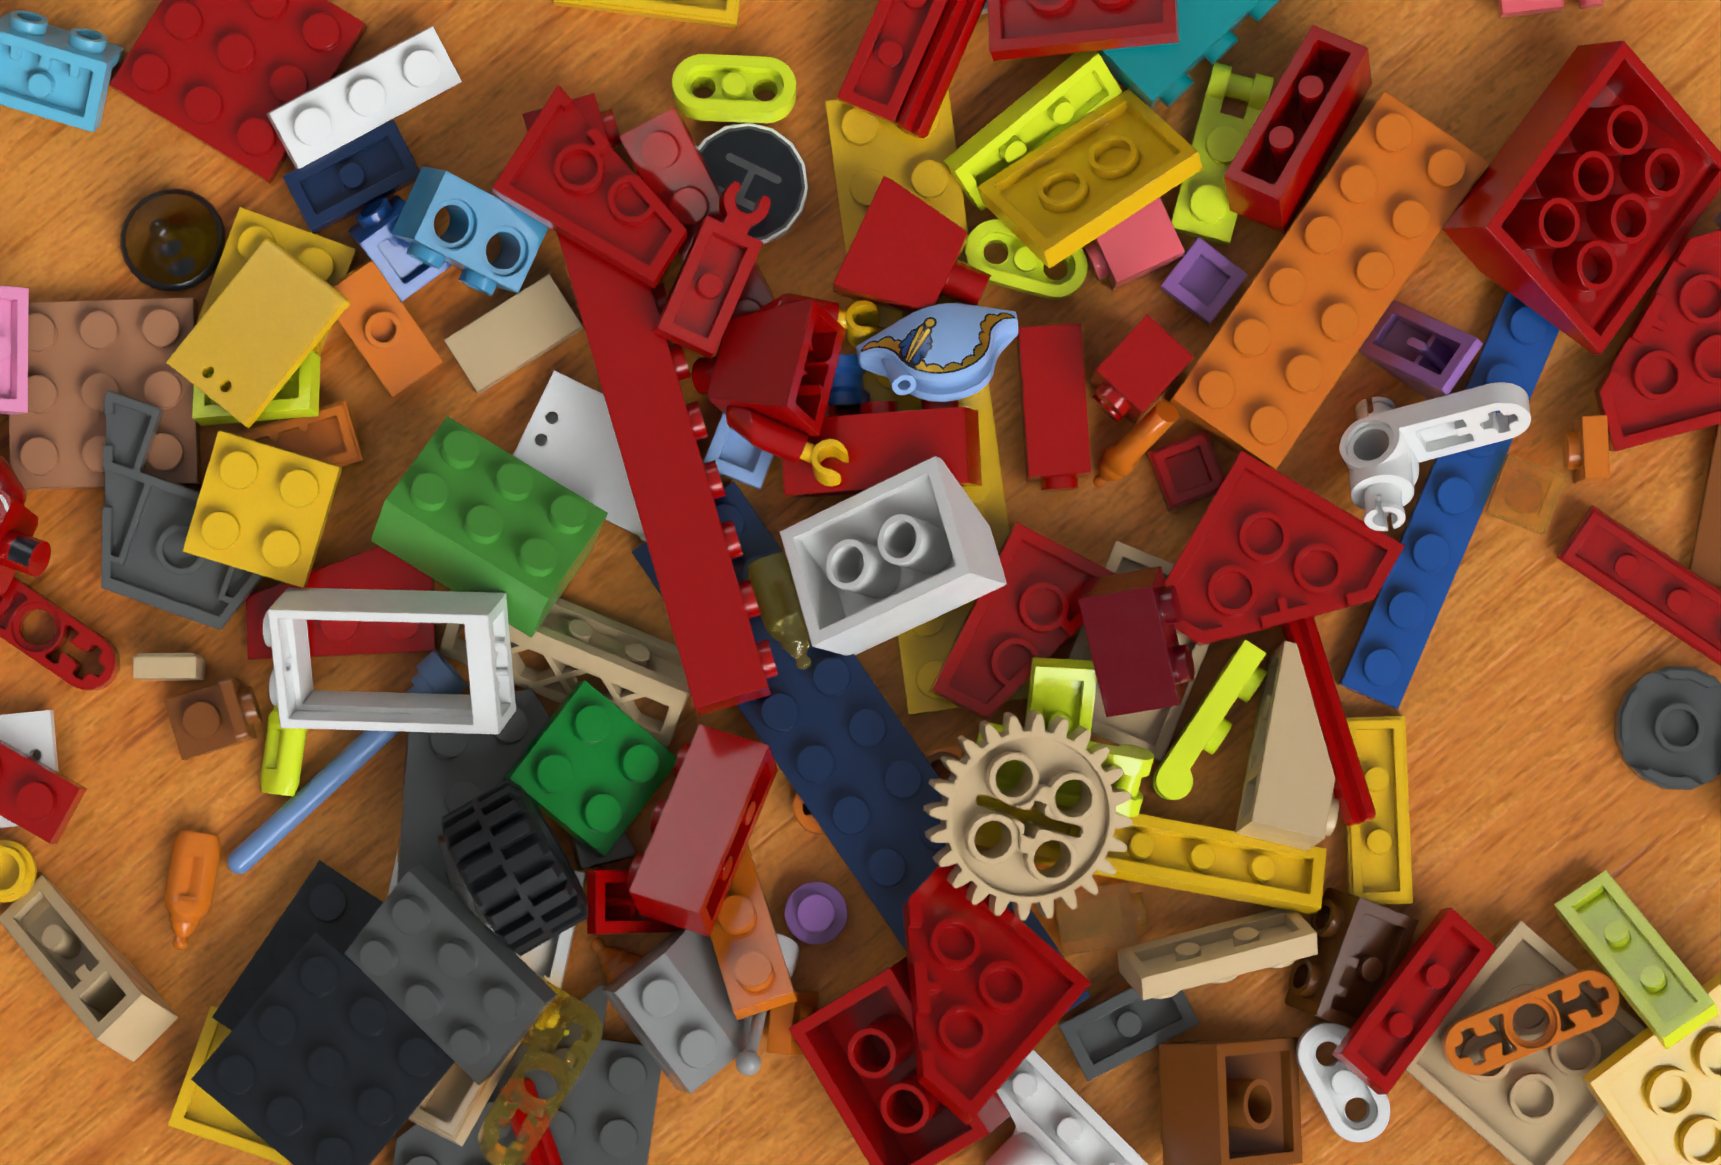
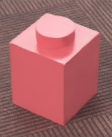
M1160 197L1083 247L1088 264L1096 279L1101 280L1107 277L1112 290L1180 261L1185 253Z

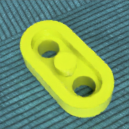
M697 54L684 59L676 67L672 77L673 100L681 113L694 120L773 123L786 117L793 109L796 101V79L787 64L773 57ZM706 87L711 89L714 94L708 98H698L693 92L698 88ZM762 90L771 91L776 95L770 101H761L755 97Z
M999 219L988 220L976 226L970 233L965 246L967 264L990 274L991 277L988 284L1049 300H1062L1075 294L1082 286L1087 274V258L1081 248L1062 260L1067 267V274L1064 278L1060 280L1048 278L1044 272V263ZM992 243L1001 244L1007 251V258L1000 264H992L984 257V249Z

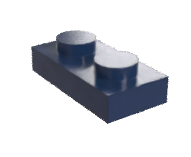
M392 119L282 177L310 231L316 234L359 212L371 202L382 197H388L415 183L420 169L396 123Z

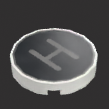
M744 123L723 127L706 137L698 147L721 194L732 182L736 181L741 184L735 198L736 206L740 211L752 213L758 199L763 195L770 198L771 203L767 216L756 226L750 228L747 235L762 241L763 244H768L791 230L803 214L808 194L805 163L792 142L773 128L753 123Z

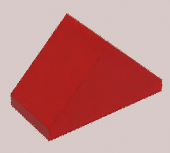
M629 869L587 870V934L675 932L680 928L639 914L627 888Z

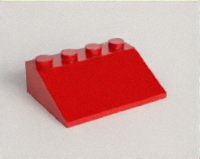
M1625 41L1578 45L1442 230L1480 272L1592 354H1601L1721 189V152Z

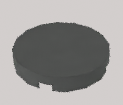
M1668 666L1641 676L1624 692L1615 713L1614 740L1623 762L1639 779L1661 789L1691 790L1712 781L1717 775L1721 774V683L1714 676L1694 667Z

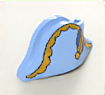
M943 303L925 307L909 314L856 346L858 363L864 370L889 378L893 392L898 395L910 393L917 398L935 402L959 400L977 393L989 383L993 377L997 358L1019 333L1016 311L960 303Z

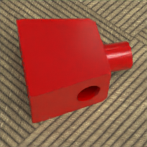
M883 176L833 282V292L859 301L868 300L881 307L911 314L922 308L937 305L942 294L963 304L977 306L991 275L958 260L967 242V231L894 180Z

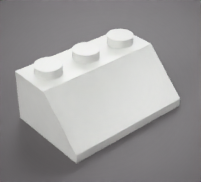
M936 456L780 531L812 647L846 656L851 654L857 655L1007 585L990 526L942 458Z

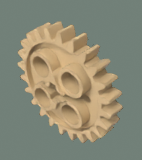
M1034 710L1030 711L1024 728H1021L1016 716L1010 712L1004 713L1003 731L997 732L984 720L979 722L982 741L975 744L968 738L960 735L957 739L965 755L960 761L953 757L942 755L940 758L941 762L951 772L949 779H930L928 783L939 793L943 794L942 802L924 805L926 813L941 821V824L925 832L926 838L931 842L946 844L945 847L932 857L934 862L940 867L956 864L950 872L947 881L955 889L971 881L966 898L974 905L980 903L990 893L989 910L997 916L1004 912L1010 901H1012L1015 916L1020 920L1027 919L1032 903H1036L1042 915L1046 918H1052L1054 899L1060 898L1072 910L1076 909L1077 899L1074 890L1079 886L1094 895L1099 892L1097 884L1092 878L1096 870L1105 874H1115V868L1105 858L1108 850L1116 852L1127 850L1128 846L1114 837V831L1118 828L1131 826L1133 820L1126 815L1116 812V806L1132 798L1131 793L1125 789L1111 787V784L1124 774L1123 769L1116 764L1101 767L1100 765L1107 758L1110 749L1102 743L1095 744L1086 749L1091 732L1082 726L1076 728L1067 737L1068 720L1059 715L1053 718L1047 730L1045 729L1042 714ZM1019 760L1023 769L1021 780L1012 789L1006 791L999 790L995 781L996 772L999 767L1006 761ZM1068 780H1078L1081 786V796L1077 804L1072 808L1059 810L1055 802V795L1059 786ZM980 794H985L1024 810H1030L1033 806L1049 818L1079 825L1080 833L1077 836H1071L1034 821H1026L1023 824L1007 812L977 805L976 798ZM999 821L1002 833L998 844L989 850H977L974 839L978 828L985 822ZM1057 840L1061 850L1056 864L1045 870L1036 869L1034 855L1037 848L1046 841Z

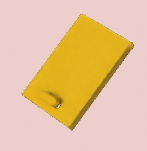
M266 237L166 363L249 429L343 311L350 306V300L274 240ZM210 370H214V372L210 374V377L207 378L208 372Z

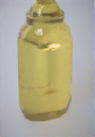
M780 552L760 558L748 565V580H751L765 629L774 640L780 643L783 650L796 658L797 668L807 669L811 664L810 658L806 655L810 637L786 553Z

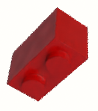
M1147 314L1095 370L1089 382L1095 389V394L1091 399L1115 422L1119 423L1125 416L1135 425L1185 371L1194 356Z

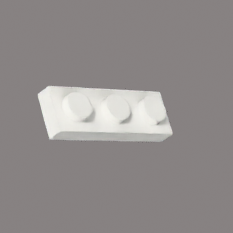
M432 26L266 114L296 169H300L462 81Z

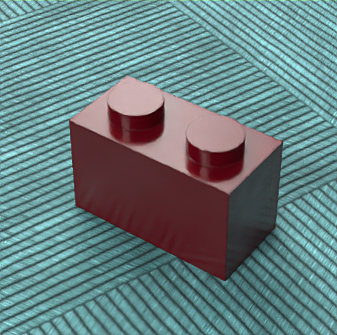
M1161 566L1087 579L1078 602L1106 717L1181 705L1189 684L1188 682H1193L1195 678L1194 663L1188 644L1179 645L1174 624L1179 623L1181 620L1179 598L1174 585L1165 586Z

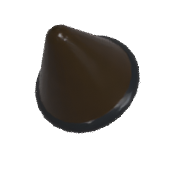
M164 189L151 193L141 199L130 210L120 234L121 252L131 273L142 283L162 291H183L205 281L217 268L225 247V230L222 219L215 207L204 197L184 189Z

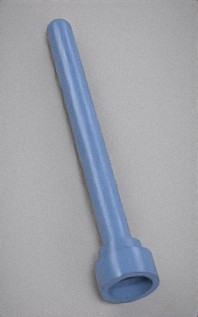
M433 650L416 666L419 672L411 679L414 685L406 693L460 694L468 687V684L438 651ZM364 730L306 783L294 797H291L229 854L227 866L230 871L235 874H244L249 871L400 731Z

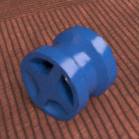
M857 354L839 355L827 404L837 406V411L860 409V403L870 402V393L863 387V375L867 370L860 367Z

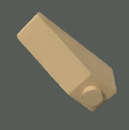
M1284 641L1267 657L1265 667L1267 674L1263 679L1235 833L1307 851L1324 840L1325 835L1330 836L1338 818L1339 801L1332 798L1335 776L1298 646L1296 643Z
M41 875L35 881L31 890L24 897L16 900L0 916L1 924L98 1041L134 1062L179 1018L148 980L44 875Z

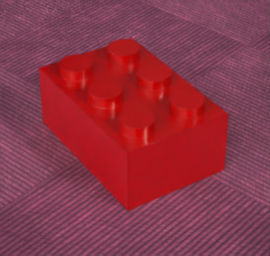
M907 956L818 1008L788 1028L870 1165H936L989 1135L1011 1116L996 1092L966 1125L918 1082Z

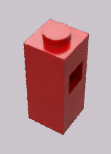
M1081 323L1019 327V333L1016 337L1026 482L1040 481L1042 492L1078 489V479L1088 478L1091 474Z

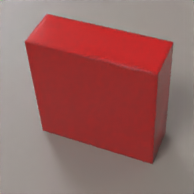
M1206 431L1147 453L1168 512L1215 495L1224 480Z

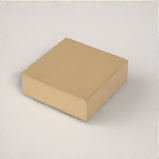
M137 653V656H133V678L143 681H206V659L202 658V655L195 653Z

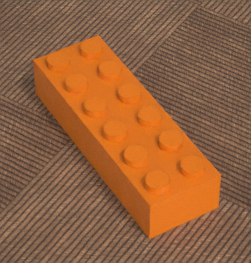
M1384 91L1170 402L1177 408L1179 415L1202 431H1206L1208 435L1237 455L1242 450L1276 470L1488 161Z

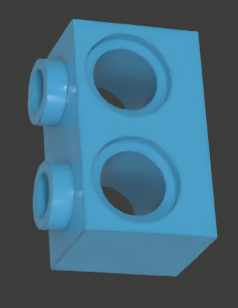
M422 166L391 234L410 244L406 252L410 257L439 270L445 261L462 270L458 281L479 292L492 296L496 288L519 292L549 227L505 201L445 170ZM446 207L449 212L450 223L446 232L438 237L434 230V218L441 208ZM498 234L501 241V251L497 259L489 263L486 257V246L490 238Z

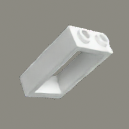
M288 588L265 613L263 637L265 644L268 647H272L274 669L269 682V694L272 704L278 705L280 728L499 734L516 711L506 593ZM307 620L464 624L471 695L314 690Z

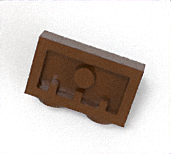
M1330 887L1327 888L1322 898L1321 909L1312 914L1311 927L1317 932L1318 954L1300 959L1293 967L1289 978V990L1285 998L1286 1005L1351 1029L1405 958L1419 920L1361 897Z

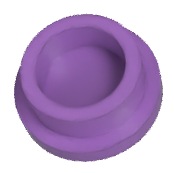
M809 882L794 890L788 898L785 907L786 923L792 934L799 940L809 944H824L835 939L843 930L847 920V905L842 894L833 886L823 882Z

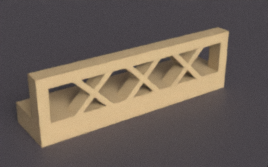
M561 598L555 603L532 638L509 625L515 685L524 689L531 688L534 693L562 703L578 682L575 676L585 673L602 679L609 691L602 695L662 745L669 747L686 700L690 694L676 645ZM447 623L438 653L468 665L466 641L459 639L463 624ZM530 649L542 654L551 668L544 671L530 668L524 664L518 652ZM647 697L669 706L665 721L662 722L641 713L633 700Z

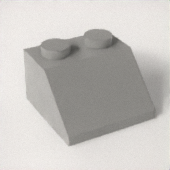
M679 928L601 990L676 1090L687 1093L694 1092L734 1060L746 1047L753 1015L740 1020L736 1019L711 937Z

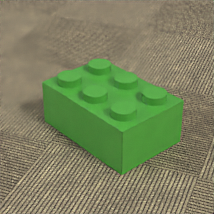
M447 416L385 499L370 541L453 591L506 593L509 625L532 638L591 553L608 512Z

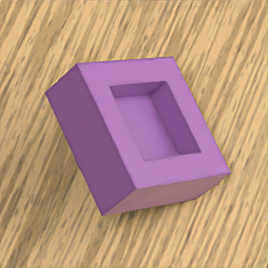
M1198 237L1159 289L1209 326L1248 274Z

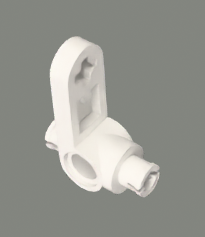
M1503 382L1490 383L1396 409L1395 404L1390 399L1376 396L1372 397V413H1369L1367 400H1361L1355 407L1357 421L1346 429L1339 445L1340 454L1349 468L1351 499L1356 506L1365 510L1364 522L1370 529L1388 531L1387 515L1391 514L1393 528L1400 527L1406 519L1403 506L1408 504L1414 496V485L1419 476V463L1504 441L1522 434L1531 423L1528 394L1524 389L1515 384Z

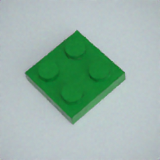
M586 680L577 682L503 780L509 779L521 786L531 797L538 809L598 858H603L607 856L673 769L677 756Z

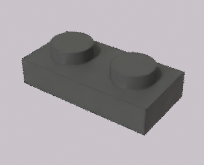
M1129 987L1058 1025L1086 1080L1090 1081L1200 1023L1183 990L1165 999L1151 998L1142 1000L1136 991Z

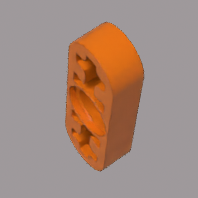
M1583 969L1564 975L1453 1021L1442 1035L1441 1051L1443 1057L1453 1069L1468 1075H1480L1606 1024L1613 1018L1619 1006L1617 987L1607 975L1599 971ZM1583 981L1590 988H1601L1603 990L1604 997L1596 1001L1597 1013L1591 1016L1588 1010L1583 1008L1568 1011L1563 1015L1570 1022V1026L1561 1029L1559 1012L1548 999V994L1557 991L1558 1002L1565 1003L1580 995L1578 985ZM1532 1003L1541 1007L1545 1012L1547 1027L1539 1038L1526 1041L1515 1033L1512 1019L1519 1007ZM1499 1015L1501 1033L1512 1046L1511 1050L1502 1053V1043L1495 1041L1479 1049L1481 1060L1477 1063H1473L1472 1059L1468 1056H1457L1455 1047L1463 1043L1462 1031L1469 1028L1471 1033L1476 1036H1484L1494 1032L1496 1029L1489 1022V1019Z

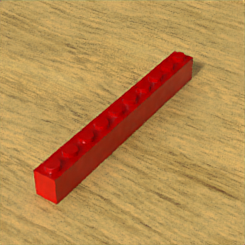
M594 93L572 99L574 106L593 127L596 126L610 142L611 147L622 145L612 109L600 112ZM542 108L522 114L527 132ZM557 232L695 710L701 716L769 696L771 692L767 679L778 676V671L768 639L756 642L750 624V618L760 616L761 614L751 580L738 582L732 559L743 556L733 519L721 523L714 499L724 497L726 494L716 461L703 463L697 440L708 437L699 403L695 401L686 404L679 382L691 378L684 351L681 345L677 343L669 345L666 338L653 332L668 298L664 284H658L654 289Z

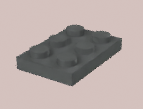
M422 862L407 871L344 953L478 1085L494 1074L558 995L520 957L507 948L498 936Z

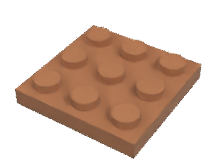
M189 297L29 303L28 413L9 414L10 466L26 491L105 488L103 446H106L104 398L107 390L165 409L150 449L144 472L183 486L201 485L200 424L192 419L194 385L166 363L197 324L196 299Z

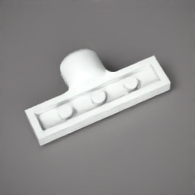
M1034 1050L996 1091L1010 1113L1016 1127L1012 1136L985 1162V1165H1149Z

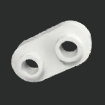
M1332 1022L1314 1024L1302 1033L1297 1042L1296 1061L1329 1126L1336 1134L1352 1142H1367L1376 1138L1384 1131L1390 1119V1103L1387 1096L1376 1094L1337 1058L1330 1065H1321L1316 1059L1317 1047L1326 1041L1333 1042L1337 1047L1349 1030L1342 1025ZM1352 1098H1362L1367 1105L1366 1115L1358 1121L1349 1120L1345 1113L1347 1102Z

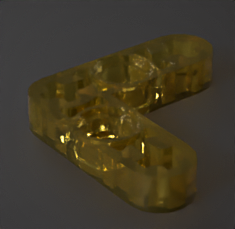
M542 977L540 978L558 995L520 1040L530 1047L488 1112L478 1134V1146L482 1155L494 1165H520L531 1156L593 1056L603 1034L602 1022L592 1008ZM572 1022L579 1024L583 1028L580 1034L582 1040L577 1039L572 1044L562 1061L558 1056L553 1055L563 1037L564 1030L562 1028L567 1029L571 1026ZM532 1070L549 1072L557 1082L558 1091L553 1097L548 1099L535 1098L527 1092L524 1086V1076ZM519 1108L529 1115L518 1132L517 1139L520 1142L514 1141L506 1148L497 1142L500 1137L498 1129L504 1130Z

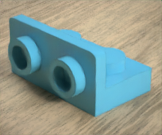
M15 10L11 13H6L0 18V105L94 132L101 125L112 68L121 61L124 48L107 42V36L96 30L73 28L69 31L49 25L48 19L36 12Z

